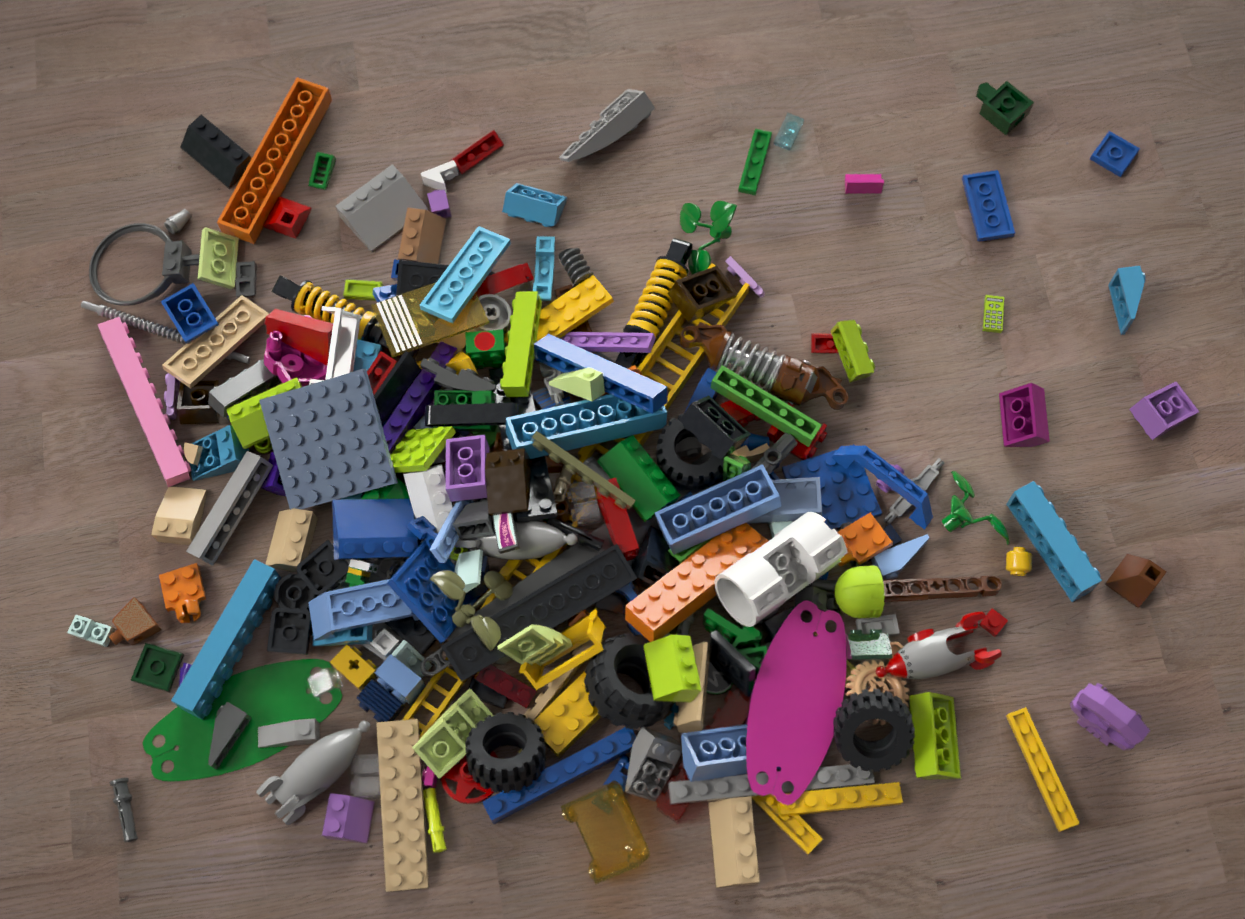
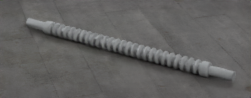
M82 301L81 303L82 308L94 311L99 316L110 317L111 320L120 317L121 322H126L129 326L138 327L144 331L148 330L149 333L152 332L158 336L162 335L164 338L167 336V339L176 340L177 342L181 341L182 344H185L178 330L173 331L172 328L169 329L163 325L159 326L158 323L154 324V322L145 321L143 318L140 320V317L131 316L130 314L126 315L125 312L121 313V311L116 309L112 310L111 307L108 308L105 305L99 306L87 301ZM233 351L225 359H235L249 364L251 357Z

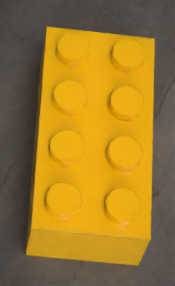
M585 671L534 720L535 724L539 725L544 734L545 745L558 758L601 718L598 714V709L592 706L588 700L589 693L586 692L584 683Z

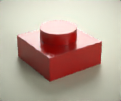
M992 608L979 625L996 637L1008 620Z

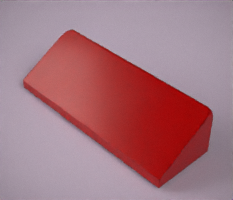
M493 130L449 161L454 160L457 170L462 175L504 144L495 130Z

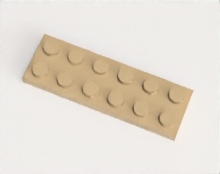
M241 295L215 318L219 324L218 326L185 344L162 365L163 369L191 389L261 327L269 313Z

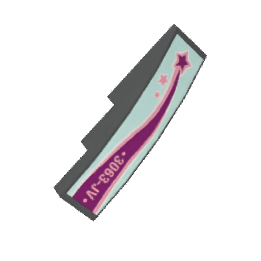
M516 513L493 515L499 553L503 554L520 549L515 519Z

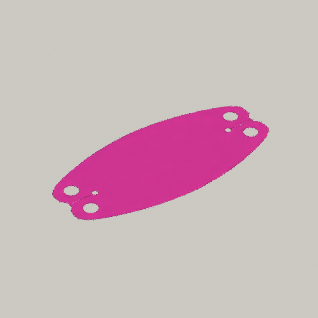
M807 600L801 602L792 610L767 650L755 681L747 723L746 761L750 787L758 795H774L778 802L785 805L795 802L806 790L828 751L834 736L833 721L834 717H836L835 712L838 707H842L841 703L843 702L846 681V635L843 620L839 613L832 610L821 612L816 604ZM804 610H808L812 614V620L809 623L801 620V613ZM828 620H833L837 625V629L833 633L828 632L825 628ZM813 632H817V637L813 636ZM778 766L781 767L780 772L776 770ZM761 771L768 775V782L765 785H760L756 780L757 773ZM785 781H790L794 786V791L789 795L782 791V784Z

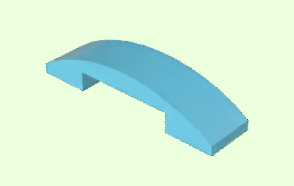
M537 236L533 291H538L542 301H551L555 237Z

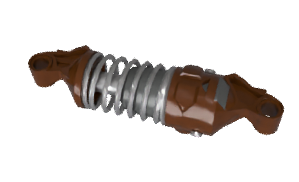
M699 322L698 326L685 327L681 332L680 344L688 349L702 346L712 370H717L718 372L722 365L727 368L728 364L732 363L730 370L735 372L739 366L738 375L741 377L744 375L746 380H752L756 386H763V390H767L768 393L786 400V403H794L800 406L814 398L824 396L832 409L840 410L848 400V393L840 385L842 380L833 377L824 366L814 367L806 360L802 362L798 358L785 356V354L777 356L776 351L770 353L767 347L760 351L759 344H756L749 354L751 341H747L741 350L743 339L739 337L732 347L734 333L732 334V332L727 331L723 325L714 324L709 326ZM691 335L694 339L686 340L684 336ZM834 397H841L843 402L835 401Z

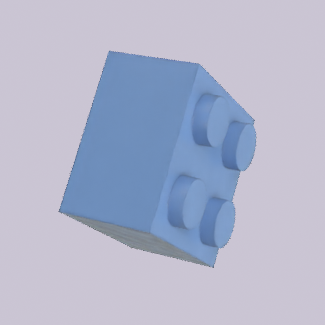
M392 654L388 656L375 672L378 677L376 681L380 683V686L388 692L392 690V694L403 705L407 702L412 706L426 687L418 675Z

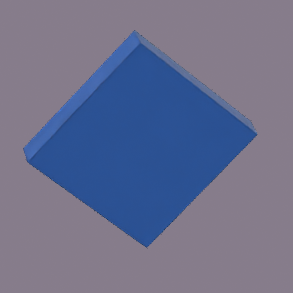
M1109 131L1091 155L1090 160L1121 177L1138 154L1140 148Z

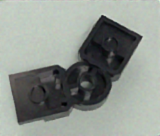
M326 540L297 565V574H288L277 583L274 597L280 607L272 611L267 646L268 652L308 655L310 636H313L309 601L324 592L336 589L340 585L339 582L347 576L349 563L346 560H334V545L330 540ZM299 589L300 594L296 599H294L293 593L295 590Z

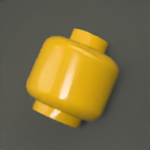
M1014 547L1013 551H1009L1006 554V570L1013 576H1026V573H1029L1032 569V554L1026 552L1024 547Z

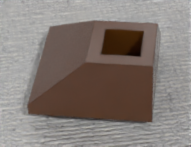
M1127 554L1105 585L1139 608L1158 585L1166 571L1149 559Z

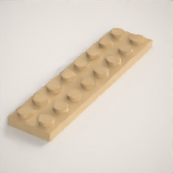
M418 719L378 722L376 724L386 892L429 888L421 758L413 750L414 745L420 740Z

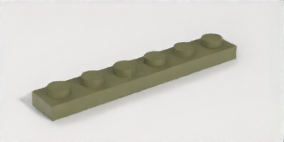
M538 431L532 436V445L539 451L545 450L550 454L549 457L557 463L560 461L566 465L565 469L574 475L577 473L582 476V481L587 485L592 486L593 484L599 488L598 492L607 498L610 496L616 500L614 503L620 508L625 509L626 507L629 509L635 502L632 497Z

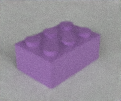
M485 435L446 439V492L451 502L487 498L485 463L486 453H490V447Z

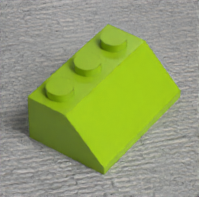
M855 320L837 322L832 328L831 334L849 382L852 383L871 376L874 373L875 365L873 360L869 359L867 353L869 350L866 342H863L861 338L862 330L860 325L856 324Z
M669 635L644 645L654 701L692 702L702 689L691 637L686 635Z

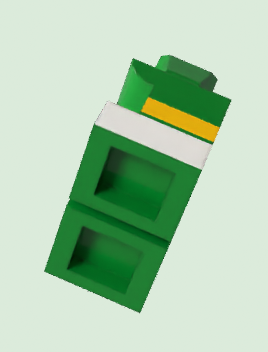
M351 559L345 582L350 583L349 587L371 583L369 582L371 572L377 573L379 565Z

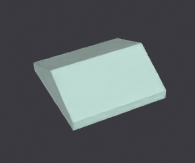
M480 549L460 553L455 565L454 573L458 574L464 581L465 587L463 590L466 593L480 584L483 551Z

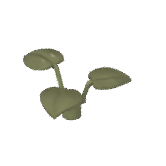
M448 570L435 573L430 580L436 583L447 597L452 600H459L458 606L455 608L456 612L452 615L454 624L458 627H464L466 624L471 623L477 635L487 648L492 651L501 638V630L498 624L490 617L474 616L475 608L492 593L500 600L510 598L513 593L511 583L500 573L489 571L484 575V582L491 590L473 606L470 604L462 605L466 592L463 590L465 583L462 578Z

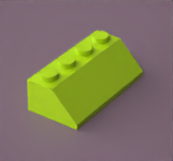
M297 377L226 409L230 422L244 449L270 438L259 400L303 387Z
M933 692L909 696V708L915 730L913 751L916 778L927 780L961 779L954 698Z

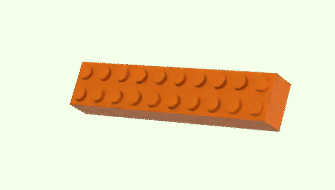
M298 77L296 78L217 221L222 233L255 244L274 204L285 189L332 102L329 88Z

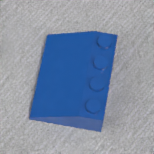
M410 499L332 500L334 560L409 558L418 548L417 536L407 528L408 523L414 520Z

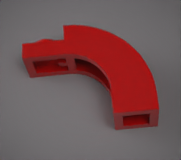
M528 263L519 264L486 277L472 296L473 302L482 295H495L534 280Z

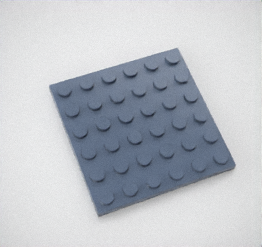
M360 369L259 400L290 510L293 508L305 509L398 483L366 369Z

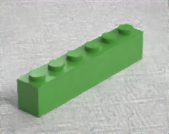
M723 365L711 382V389L782 432L790 434L807 447L811 445L822 424Z

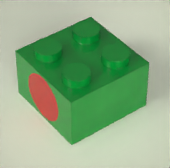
M503 329L465 332L466 354L470 357L475 369L503 367V362H506V341Z

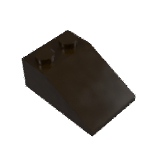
M714 266L677 280L668 292V295L689 323L704 317L735 298L738 293L718 266Z
M525 448L486 453L485 476L488 514L493 516L528 511L531 460Z

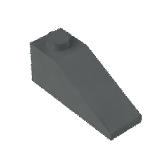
M226 702L225 705L219 708L214 724L208 765L216 770L251 720L247 713L229 702Z

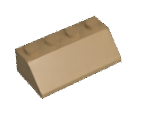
M708 642L692 646L702 690L692 702H676V706H679V711L674 714V725H677L678 732L680 733L702 731L704 727L709 671Z
M751 796L728 798L708 803L716 888L758 885L760 881Z

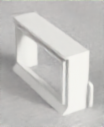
M322 306L321 310L335 315L326 373L327 380L353 372L361 315L338 307ZM311 379L309 385L324 380Z

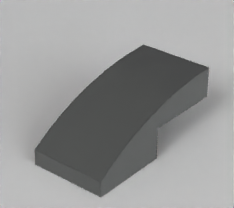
M236 262V297L241 295L244 297L255 296L256 262Z

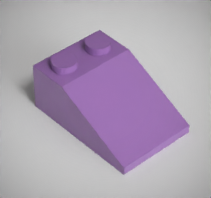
M1177 382L1145 396L1129 409L1152 440L1199 412Z

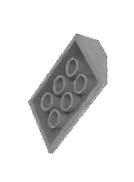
M393 164L335 206L339 217L371 252H374L403 230L407 207L429 211L405 177Z

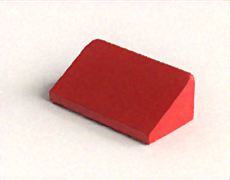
M811 333V353H838L832 334Z

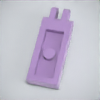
M730 256L725 261L728 264L727 270L733 276L737 274L741 278L739 282L742 285L745 282L748 283L750 289L758 297H763L765 294L763 289Z
M168 373L165 376L167 391L164 392V401L167 406V415L170 419L174 420L177 418L180 381Z

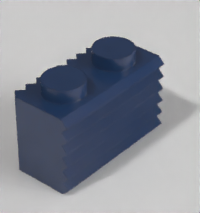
M373 679L356 697L360 702L358 706L365 712L372 711L375 714L373 718L377 722L394 721L405 708L398 699Z

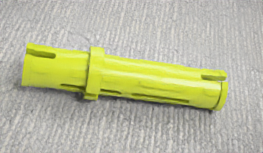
M436 789L423 790V797L429 823L428 834L431 836L433 853L443 852L447 850L443 834L445 830L440 819Z

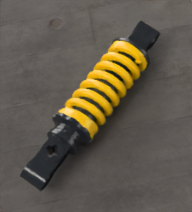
M674 238L666 256H659L657 258L654 271L650 274V279L642 291V296L638 299V304L630 316V321H628L623 329L624 333H654L655 337L659 335L660 331L658 328L664 325L663 320L668 316L666 311L671 310L670 303H673L668 292L677 280L687 277L689 274L685 264L692 253V243ZM620 352L615 363L625 368L633 365L638 366L642 355L646 353Z
M281 275L278 277L271 292L292 301L291 310L293 312L309 315L314 319L334 323L335 315L321 310L322 306L338 307L361 315L358 340L379 344L396 352L394 344L391 343L392 340L386 325L382 323L381 315H376L370 311L365 313L362 307L356 309V305L354 303L348 304L346 299L339 301L337 295L331 296L329 291L323 292L322 288L318 286L314 288L313 283L309 280H305L299 286ZM392 331L400 352L396 353L402 356L407 351L415 359L422 345L416 342L417 346L413 347L412 342L409 341L411 348L408 349L406 343L403 342L406 350L402 351L397 336Z

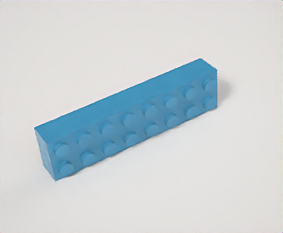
M609 394L600 396L594 401L583 400L506 418V434L512 450L525 448L529 458L533 459L550 455L545 450L539 451L532 445L531 438L536 431L567 451L662 429L667 422V411L665 406H662L652 414Z
M255 559L251 563L171 700L182 710L202 720L210 713L214 699L220 696L225 680L231 677L233 666L242 658L244 647L251 642L253 638L252 633L256 627L261 625L263 614L266 610L270 609L273 603L275 588L281 579L274 568Z

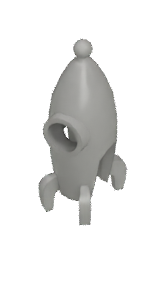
M516 519L520 549L500 554L495 534L470 538L468 540H457L455 547L470 548L471 551L480 549L483 551V556L491 558L528 560L550 554L561 548L565 543L575 545L577 543V536L575 534L565 536L562 531L544 523L543 520L517 523Z
M362 721L356 729L341 730L321 738L301 753L281 777L272 776L268 778L256 791L257 794L262 798L271 791L265 798V801L270 805L277 799L283 805L275 812V815L280 819L290 812L283 821L287 826L295 822L304 814V804L328 789L349 767L360 745L361 734L369 731L370 723Z

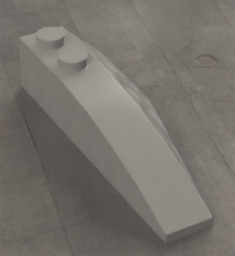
M627 89L599 114L601 118L598 121H593L589 125L591 127L590 130L580 134L579 141L573 142L559 157L560 160L570 162L590 155L615 142L627 132L634 130L638 123L651 115L650 112L655 109L644 91Z

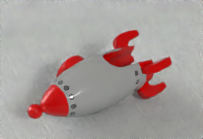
M974 612L964 615L955 628L937 632L930 628L907 638L908 643L890 659L887 666H879L875 672L879 678H884L887 674L899 678L920 680L938 677L967 665L975 670H981L995 663L994 660L1002 656V651L997 649L987 652V647L960 655H955L949 651L946 645L947 642L972 634L973 630L978 628V621L986 618L984 612Z

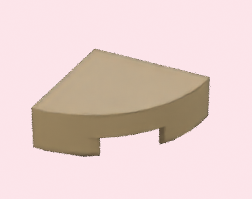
M185 442L184 454L186 459L191 464L198 465L203 447Z

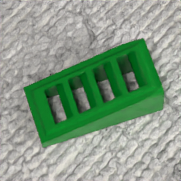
M321 152L316 153L308 184L309 187L322 190L327 189L336 162L334 155ZM326 161L328 162V165L322 164L321 162ZM319 167L327 168V170H319ZM317 173L324 174L325 177L317 176ZM315 179L323 181V184L314 183Z

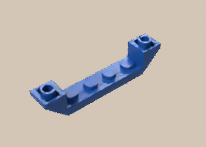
M840 446L831 457L846 469L856 460L862 467L873 473L876 478L882 480L893 491L904 497L910 504H913L916 508L909 518L924 530L933 519L928 493L867 446Z

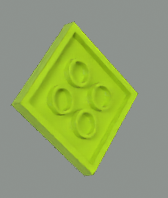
M441 426L438 428L411 429L407 431L405 437L395 446V450L390 455L395 473L427 471L446 446V439H451L456 433L452 426Z

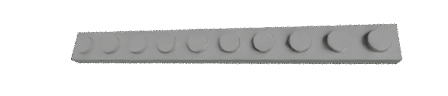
M850 764L819 767L805 791L874 784L873 770L863 771L860 766L855 768ZM758 773L756 775L757 782L760 785H765L768 782V775L766 773ZM748 774L695 782L687 780L668 783L671 805L761 796L752 791L748 781ZM785 781L782 784V791L784 793L793 792V784L790 781Z

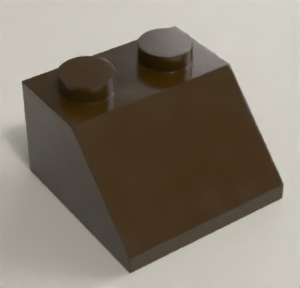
M219 380L199 381L191 389L180 381L177 402L180 425L219 423L220 414L208 404L209 392L214 387L219 386Z

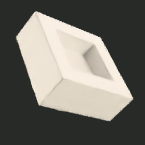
M383 629L370 644L387 658L400 642L387 630Z

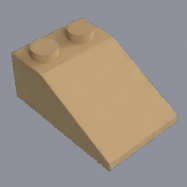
M168 487L155 516L151 535L158 542L190 545L200 528L207 490Z

